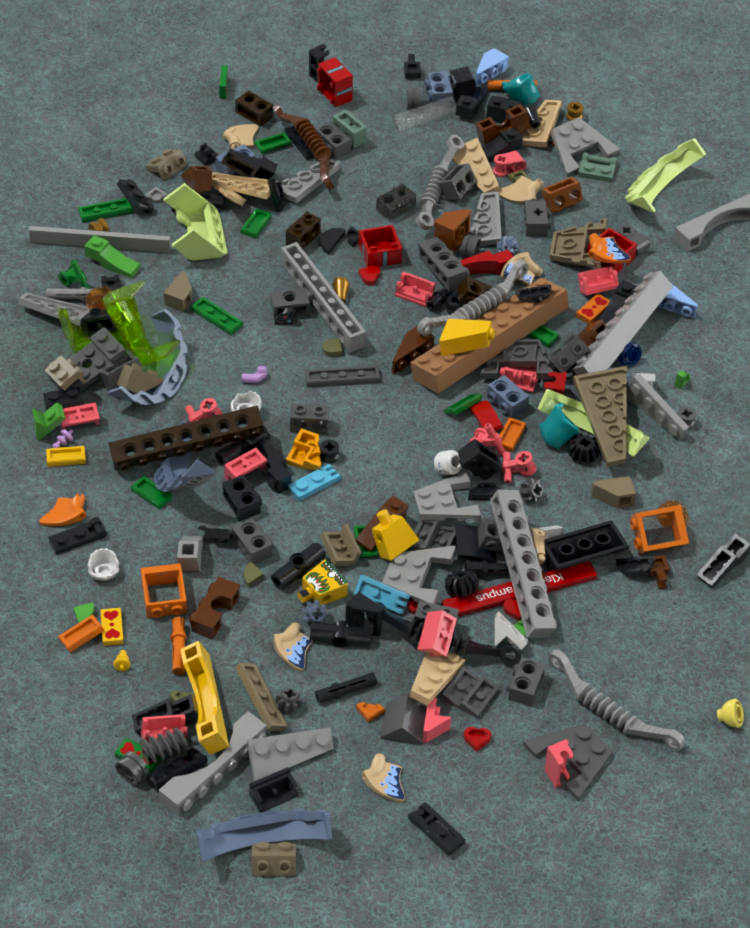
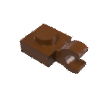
M665 555L654 556L656 559L655 564L648 573L650 577L656 576L658 589L667 588L665 582L668 580L666 575L669 574L670 568Z

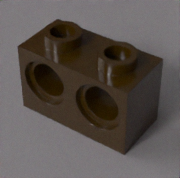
M249 90L235 100V112L258 126H262L274 117L273 104Z
M306 211L286 230V246L297 242L303 250L321 234V218Z
M467 276L458 286V302L464 305L468 304V302L473 301V299L478 298L481 294L494 287Z

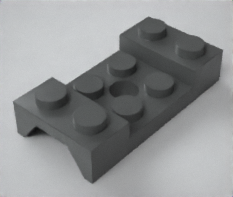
M105 327L90 337L91 343L70 357L72 362L84 373L82 377L86 380V383L83 384L77 379L68 388H77L79 386L82 392L101 378L100 370L128 355L125 348ZM92 363L89 368H84L86 364Z

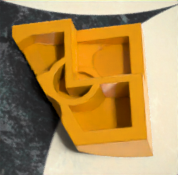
M301 428L294 440L293 448L286 458V464L301 469L320 470L319 434Z

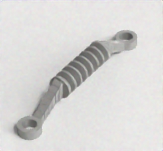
M451 135L446 141L448 151L440 165L433 168L420 200L422 212L417 216L416 224L423 230H429L434 224L432 211L436 209L442 193L439 182L449 173L447 169L455 152H459L464 147L463 140L457 135Z
M523 260L517 261L510 270L505 282L496 285L450 315L422 319L417 326V331L423 336H428L435 327L445 326L448 319L475 320L481 314H485L486 311H490L491 308L508 299L515 279L524 277L528 272L529 265Z
M554 650L548 656L549 663L554 668L564 671L576 700L580 702L584 699L583 705L585 706L591 703L590 710L592 711L598 707L596 713L598 715L604 713L603 719L605 720L611 717L610 723L612 725L618 721L616 726L618 729L625 726L623 733L626 735L633 734L662 739L674 751H679L685 745V739L678 731L646 725L635 715L630 718L631 712L629 711L623 714L624 707L620 706L617 708L615 701L610 704L611 698L606 697L603 700L604 694L601 692L597 695L598 690L596 688L590 690L591 685L578 677L568 657L562 651Z

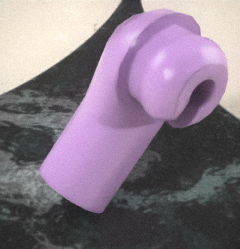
M258 366L257 372L254 374L242 373V383H259L266 378L268 374L266 372L267 368L265 366Z

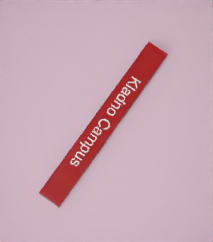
M590 561L557 571L544 572L542 577L547 586L548 593L597 579V574ZM511 581L478 590L477 593L464 598L452 597L442 600L441 605L459 609L458 617L503 605L508 599L516 600Z

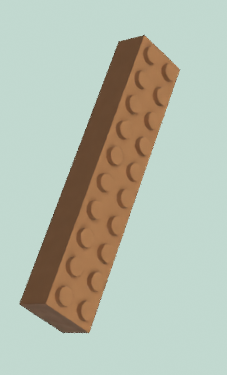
M541 277L525 288L551 285L552 293L549 298L537 303H527L519 300L515 294L476 319L491 321L492 328L495 330V336L491 340L489 347L441 356L440 344L411 362L413 380L439 394L501 353L504 348L507 349L513 345L516 340L522 339L569 308L567 290Z

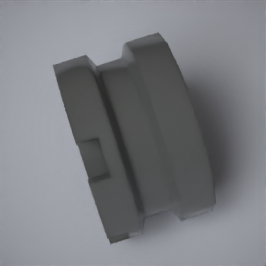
M408 86L407 109H421V86L416 88Z
M466 234L461 245L460 257L466 258L477 255L480 249L481 238L477 236L474 238L472 235Z
M128 751L123 756V759H120L115 764V769L120 777L131 785H137L141 777H145L149 772V769L144 767L146 765L144 760L131 751Z

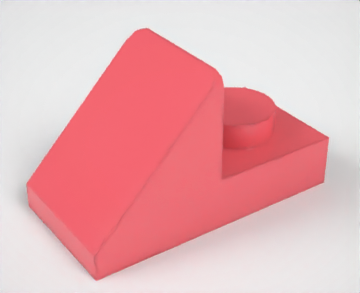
M434 698L427 706L423 743H428L450 729L451 717L439 716L440 707L436 706L437 698Z

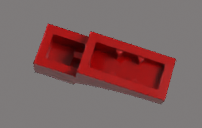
M507 249L493 255L490 251H486L460 261L469 270L470 275L496 273L499 276L505 264L514 256Z

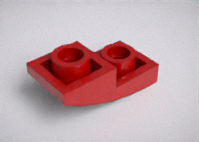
M487 400L470 407L471 413L478 420L480 428H484L488 423L492 425L495 432L503 428L500 419Z

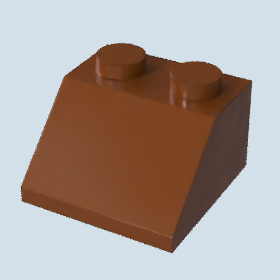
M472 210L444 212L434 222L435 233L433 238L438 237L442 242H445L447 248L452 250L454 254L462 245L465 235H470Z

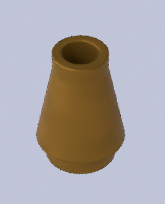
M338 277L332 283V287L345 304L350 283L348 279Z

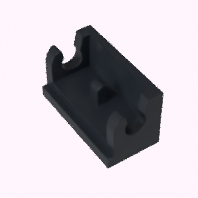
M325 44L309 50V76L317 83L318 64L324 62V57L330 53V50L325 51Z
M287 767L249 783V795L258 811L263 812L298 797V792L295 788L297 784Z

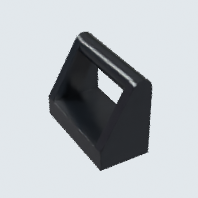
M358 592L346 603L345 621L351 626L372 628V636H380L382 629V607L361 592ZM365 612L374 614V624L365 619Z

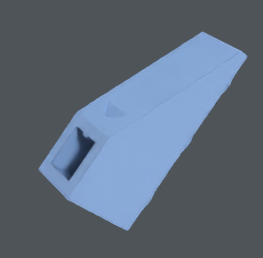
M495 48L484 53L476 72V87L505 72L508 68L509 56Z
M673 285V288L657 307L695 319L698 304Z

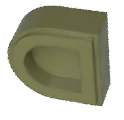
M340 339L326 340L323 343V353L330 357L342 356Z

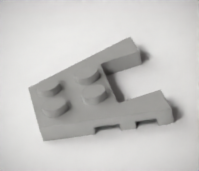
M579 117L551 131L556 150L560 155V162L564 167L565 176L579 171L580 167L573 159V155L593 146H597L606 158L618 153L620 150L615 144Z
M463 472L413 491L420 520L445 521L446 518H456L457 521H465V518H474V522L482 521L478 505L457 508L452 492L453 490L471 488L468 473Z
M456 546L402 552L391 560L382 583L409 594L413 601L417 603L423 601L436 604L440 596L439 591L422 588L432 562L452 565L457 553Z

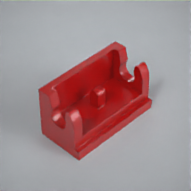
M567 372L548 373V376L555 377L556 381L544 382L543 395L546 389L564 395Z

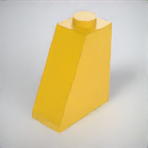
M448 319L439 339L441 356L489 347L491 340L495 336V330L492 328L491 321Z

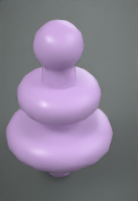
M61 429L60 433L62 436H57L58 441L53 443L52 447L59 448L61 444L65 446L67 441L72 442L73 437L71 434L73 431L71 429L69 431Z

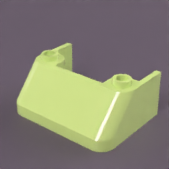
M185 183L164 198V201L176 210L178 222L186 225L188 231L172 243V247L181 252L186 259L192 261L222 258L227 254L221 218L215 206Z

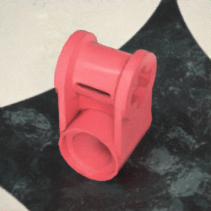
M517 151L498 154L494 157L495 167L493 168V173L497 177H504L508 174L525 170L527 164Z

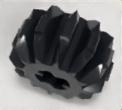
M581 433L579 436L574 435L570 440L568 453L569 456H572V461L578 460L579 464L585 462L587 465L589 461L594 463L596 458H598L600 448L595 437H590L589 434L586 436Z
M459 570V572L447 575L445 579V590H447V594L450 597L464 598L477 593L479 589V580L474 571Z

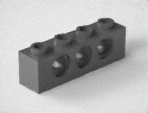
M438 237L418 243L420 258L449 292L457 290L459 284L467 276L470 277L469 270L462 265L460 259H457L452 250H449L445 242H442Z

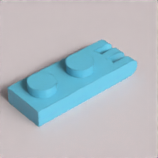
M327 464L320 468V470H316L289 484L288 490L298 501H301L341 480L342 477L340 474H337V471L330 464Z
M365 575L360 576L354 592L355 595L361 592L374 602H381L386 608L400 614H404L405 610L399 608L398 605L407 606V602L401 600V597L404 599L410 598L409 594Z

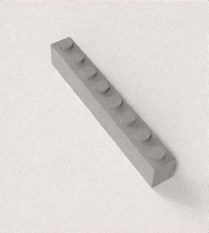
M661 271L649 272L645 275L644 281L634 289V294L625 300L626 304L616 311V316L605 325V330L600 332L596 336L597 340L588 346L590 349L576 361L577 364L572 370L577 375L607 370L673 288V285Z

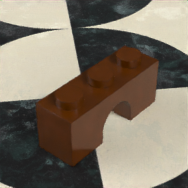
M519 104L505 110L506 120L500 125H497L491 117L475 123L478 138L482 144L486 145L500 135V132L516 128L519 133L530 129L528 112Z
M218 576L216 581L210 584L207 595L201 598L196 612L193 611L189 618L191 632L213 640L222 626V613L215 610L218 608L233 609L240 598V584Z

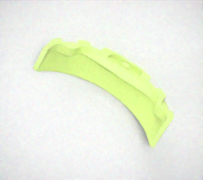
M694 138L680 144L675 151L664 155L657 160L654 166L645 170L628 189L629 194L625 197L628 203L654 213L656 210L652 206V202L658 193L679 173L706 155L697 140Z
M546 389L538 410L550 414L555 404L563 403L562 411L577 427L594 434L582 402L566 397L556 391ZM626 423V452L634 457L650 437Z

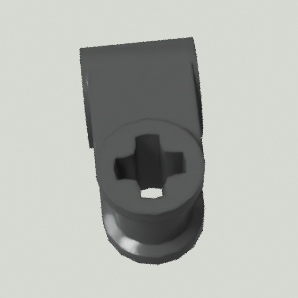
M620 226L619 234L637 244L635 257L650 247L648 238L636 231L632 226Z

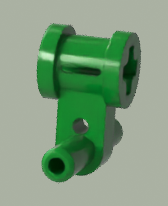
M72 260L69 269L58 274L60 282L66 287L72 285V282L80 283L81 287L90 289L86 281L87 277L84 271H81L77 260Z

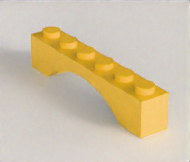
M197 641L180 650L197 702L198 722L196 730L198 739L206 751L212 755L229 747L210 655L203 645Z

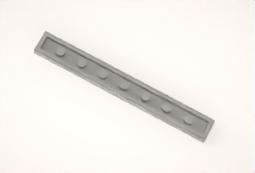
M37 226L29 227L30 243L84 247L95 235L108 240L109 244L115 249L170 253L171 250L170 236Z

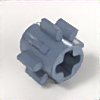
M512 236L501 237L500 241H497V253L508 249L514 256L515 252H518L519 249L518 241H514Z
M316 599L314 604L307 601L306 608L302 609L306 615L303 619L305 621L310 620V624L312 622L323 623L324 617L328 616L324 611L327 606L324 604L319 606L320 602ZM318 610L317 614L312 615L313 611Z

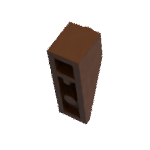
M392 496L380 507L356 538L357 544L372 552L377 547L372 533V529L380 523L377 513L387 510L390 516L394 514L406 519L409 505Z

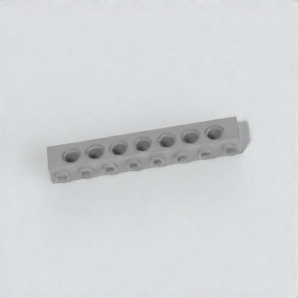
M296 242L282 247L281 264L300 289L306 288L309 301L337 338L340 339L347 351L352 353L365 348L366 331L299 244Z
M497 490L490 499L526 638H549L556 630L557 624L551 610V602L548 599L547 586L542 577V568L539 566L537 550L534 548L533 535L528 526V517L525 515L523 499L520 496L519 490Z

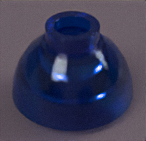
M629 342L618 356L620 363L627 367L636 365L641 358L642 349L638 344Z

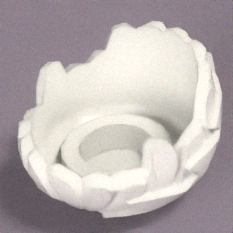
M248 391L245 394L238 393L235 396V400L231 402V411L258 405L260 412L261 398L256 392Z
M107 548L95 550L90 555L88 572L96 580L107 581L114 578L119 572V561L116 554Z

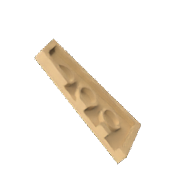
M545 100L537 110L541 125L536 129L531 127L520 134L523 137L522 146L547 148L551 131L555 127L562 107V101Z
M478 138L464 143V147L459 152H455L452 158L457 165L470 164L477 179L475 185L482 193L501 190Z
M212 172L211 186L215 188L218 185L223 189L267 199L271 195L267 179Z
M448 651L447 657L429 656L430 652H426L409 697L428 706L465 665V658Z

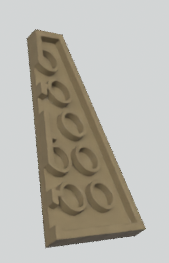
M627 366L573 376L574 385L606 466L625 464Z

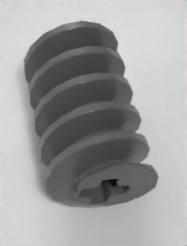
M177 727L173 728V734L169 730L165 731V737L161 733L157 734V740L150 736L149 743L145 739L141 740L142 755L148 766L149 759L155 764L157 763V756L164 761L165 753L172 758L173 750L180 755L181 747L186 752L189 751L187 740L183 732Z

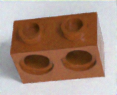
M573 177L542 188L546 207H549L552 212H559L565 207L574 206L578 202L583 201L580 182Z

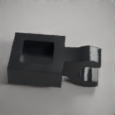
M408 54V61L404 62L405 78H421L420 62H415V54Z
M198 527V530L205 532L203 541L210 537L215 538L216 542H227V539L230 540L232 538V530Z

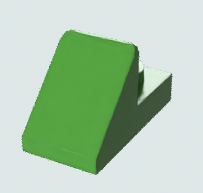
M57 402L45 413L34 408L32 409L33 427L38 441L65 420L63 407Z

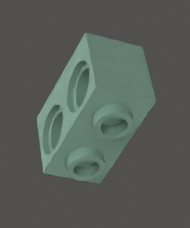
M344 110L333 116V123L352 139L353 149L367 142V126L350 112Z

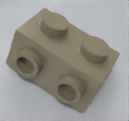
M172 148L164 150L161 156L151 159V163L146 165L148 172H158L161 179L165 181L186 167L188 163L182 150H172Z
M62 355L45 369L46 373L64 391L77 379L83 384L86 383V380L82 377L84 373L70 358L66 360Z
M344 524L340 532H322L320 539L333 566H354L361 555V549L348 524Z
M259 842L252 844V875L295 876L296 844H291L290 842H281L279 844Z

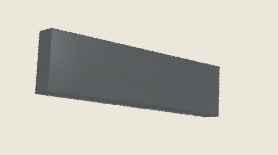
M379 366L305 370L306 387L380 383Z

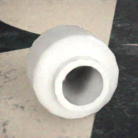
M447 450L437 453L434 459L435 470L443 476L458 473L462 467L459 463L458 452Z

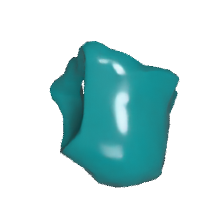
M530 73L522 74L509 82L503 81L501 84L513 100L523 102L524 106L535 104L540 97V93L533 81V76Z
M563 403L555 404L547 419L539 424L544 442L556 449H560L562 445L579 433V428L562 411Z

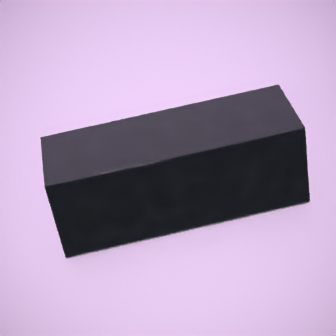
M612 520L544 540L545 564L548 571H557L629 549V545Z

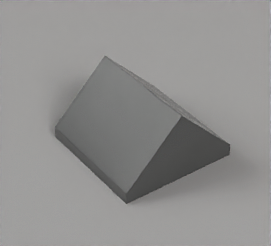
M409 694L388 702L381 739L422 745L427 707L409 697Z

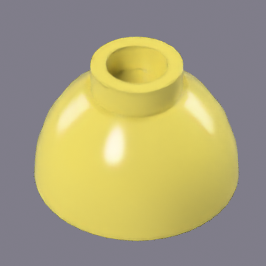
M737 699L727 701L721 709L717 710L718 720L720 722L723 721L730 727L740 728L744 721L741 703Z

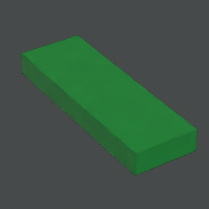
M124 198L78 207V212L83 223L100 218L104 219L133 213V208L128 200Z
M204 297L191 305V311L230 336L243 326L241 320Z

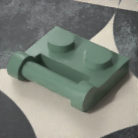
M583 152L578 177L612 183L617 158L599 157Z

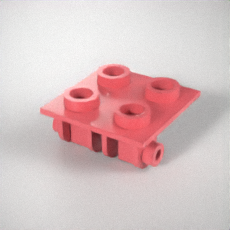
M505 366L500 369V377L505 375L524 391L533 393L538 381L536 376L537 367Z

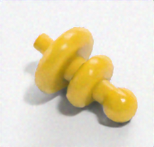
M121 650L113 662L114 668L118 671H127L131 666L125 650Z

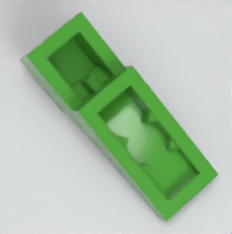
M93 235L84 246L86 257L101 262V267L128 278H132L141 268L139 262L123 255L112 247L108 240Z

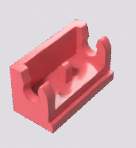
M612 266L578 273L580 292L585 295L613 290L619 285L617 271L613 270Z
M403 272L401 274V281H397L395 296L426 307V303L434 297L436 283Z
M96 402L63 409L65 420L60 423L61 429L66 430V427L95 422V425H99L100 418Z
M254 448L225 464L224 478L228 481L246 475L258 467L262 471L266 468L267 459L257 448Z
M443 610L427 612L417 650L420 652H430L429 656L447 657L457 618Z
M185 714L143 717L142 739L147 740L149 743L150 736L157 740V734L161 733L165 737V731L167 730L173 734V728L175 727L182 731L187 739Z
M567 739L547 748L544 771L555 788L561 786L560 774L564 775L567 781L570 778L566 770L567 755L569 759H573V752L568 746L569 742Z

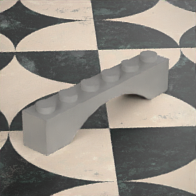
M750 193L704 215L693 218L684 224H680L675 229L674 240L687 252L700 246L702 239L712 228L729 221L750 220Z
M248 711L234 723L229 747L225 749L218 759L197 772L174 776L159 789L160 802L177 816L182 812H187L198 798H203L211 786L217 785L228 771H233L240 760L249 757L247 740L267 737V725Z

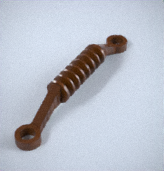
M278 103L272 108L281 121L295 125V129L302 140H304V143L315 156V159L320 162V178L329 191L335 186L328 177L331 151L327 144H325L309 119L284 113Z

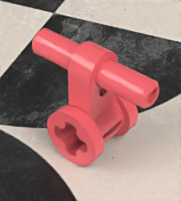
M213 398L203 400L200 404V409L196 412L191 405L185 407L189 416V422L213 417L212 413L215 416L222 414L221 409L217 407V403Z
M490 423L486 424L484 428H477L474 432V437L468 442L470 443L476 439L487 447L495 446L498 454L501 456L506 452L501 443V437L495 432Z
M506 451L503 453L502 473H504V482L506 484L512 482V473L520 472L522 476L527 477L536 472L537 468L535 463L532 462L533 457L530 452L522 451L516 455L514 460H511L510 452Z

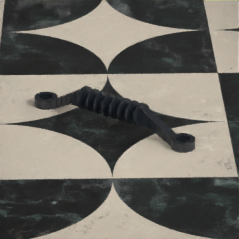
M375 602L382 607V620L392 624V626L400 629V631H404L408 639H411L416 634V641L420 640L424 622L417 626L416 619L412 621L403 620L401 617L388 611L383 603ZM366 613L369 621L374 623V615ZM453 632L449 647L450 651L454 646L455 654L462 649V656L465 657L471 653L500 657L501 661L508 666L517 664L521 658V650L514 644H508L504 647L480 644L472 641L470 636L463 641V634H460L456 639L455 632ZM506 651H513L516 658L509 659L506 656Z

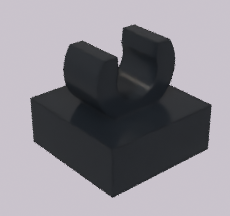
M207 143L201 145L200 150L195 152V158L205 166L216 161V157L219 156L212 148L207 146Z

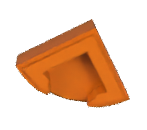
M362 702L356 705V709L367 722L385 713V708L379 704H366V702Z

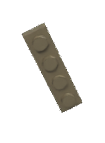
M239 663L235 669L263 723L267 725V731L284 732L288 725L280 710L277 709V704L256 664Z

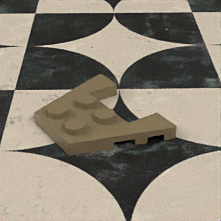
M607 218L600 219L601 222L592 224V222L586 223L585 227L576 229L574 226L553 232L550 259L552 261L601 268L602 262L592 259L585 252L588 235L605 232L608 226Z

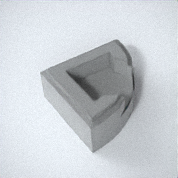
M155 187L144 196L149 202H162L168 194Z

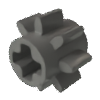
M526 478V483H521L519 493L524 497V501L537 502V497H542L543 487L539 483L540 480Z
M293 688L281 689V693L276 695L277 709L286 714L296 713L297 707H301L302 699L299 698L300 693H297Z

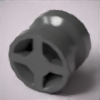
M681 407L677 415L689 426V430L695 424L696 412L693 408Z

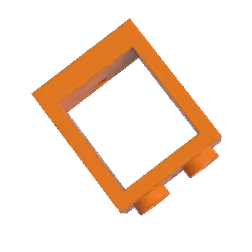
M681 505L639 512L631 516L630 527L632 531L634 530L636 537L634 538V545L639 554L682 547L689 544ZM669 514L675 541L648 546L642 518Z
M181 563L141 568L147 618L187 613ZM169 583L178 584L180 599L150 603L148 586Z

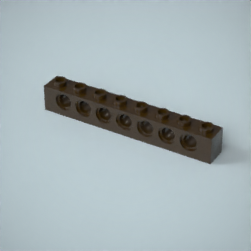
M257 405L109 442L108 445L115 471H125L133 466H145L149 462L164 461L169 457H180L189 452H200L205 448L220 447L225 443H236L249 437L256 438L264 434V426ZM241 424H246V425H247L246 427H243V428L239 427V425H241ZM228 429L227 432H221L220 430ZM205 433L210 434V435L207 436V437H203V436H202V435L205 434ZM185 438L191 439L188 442L183 441ZM166 443H172L171 446H164ZM149 447L154 448L151 451H146V449ZM129 452H134V453H135V454L132 455V456H128V455H127Z

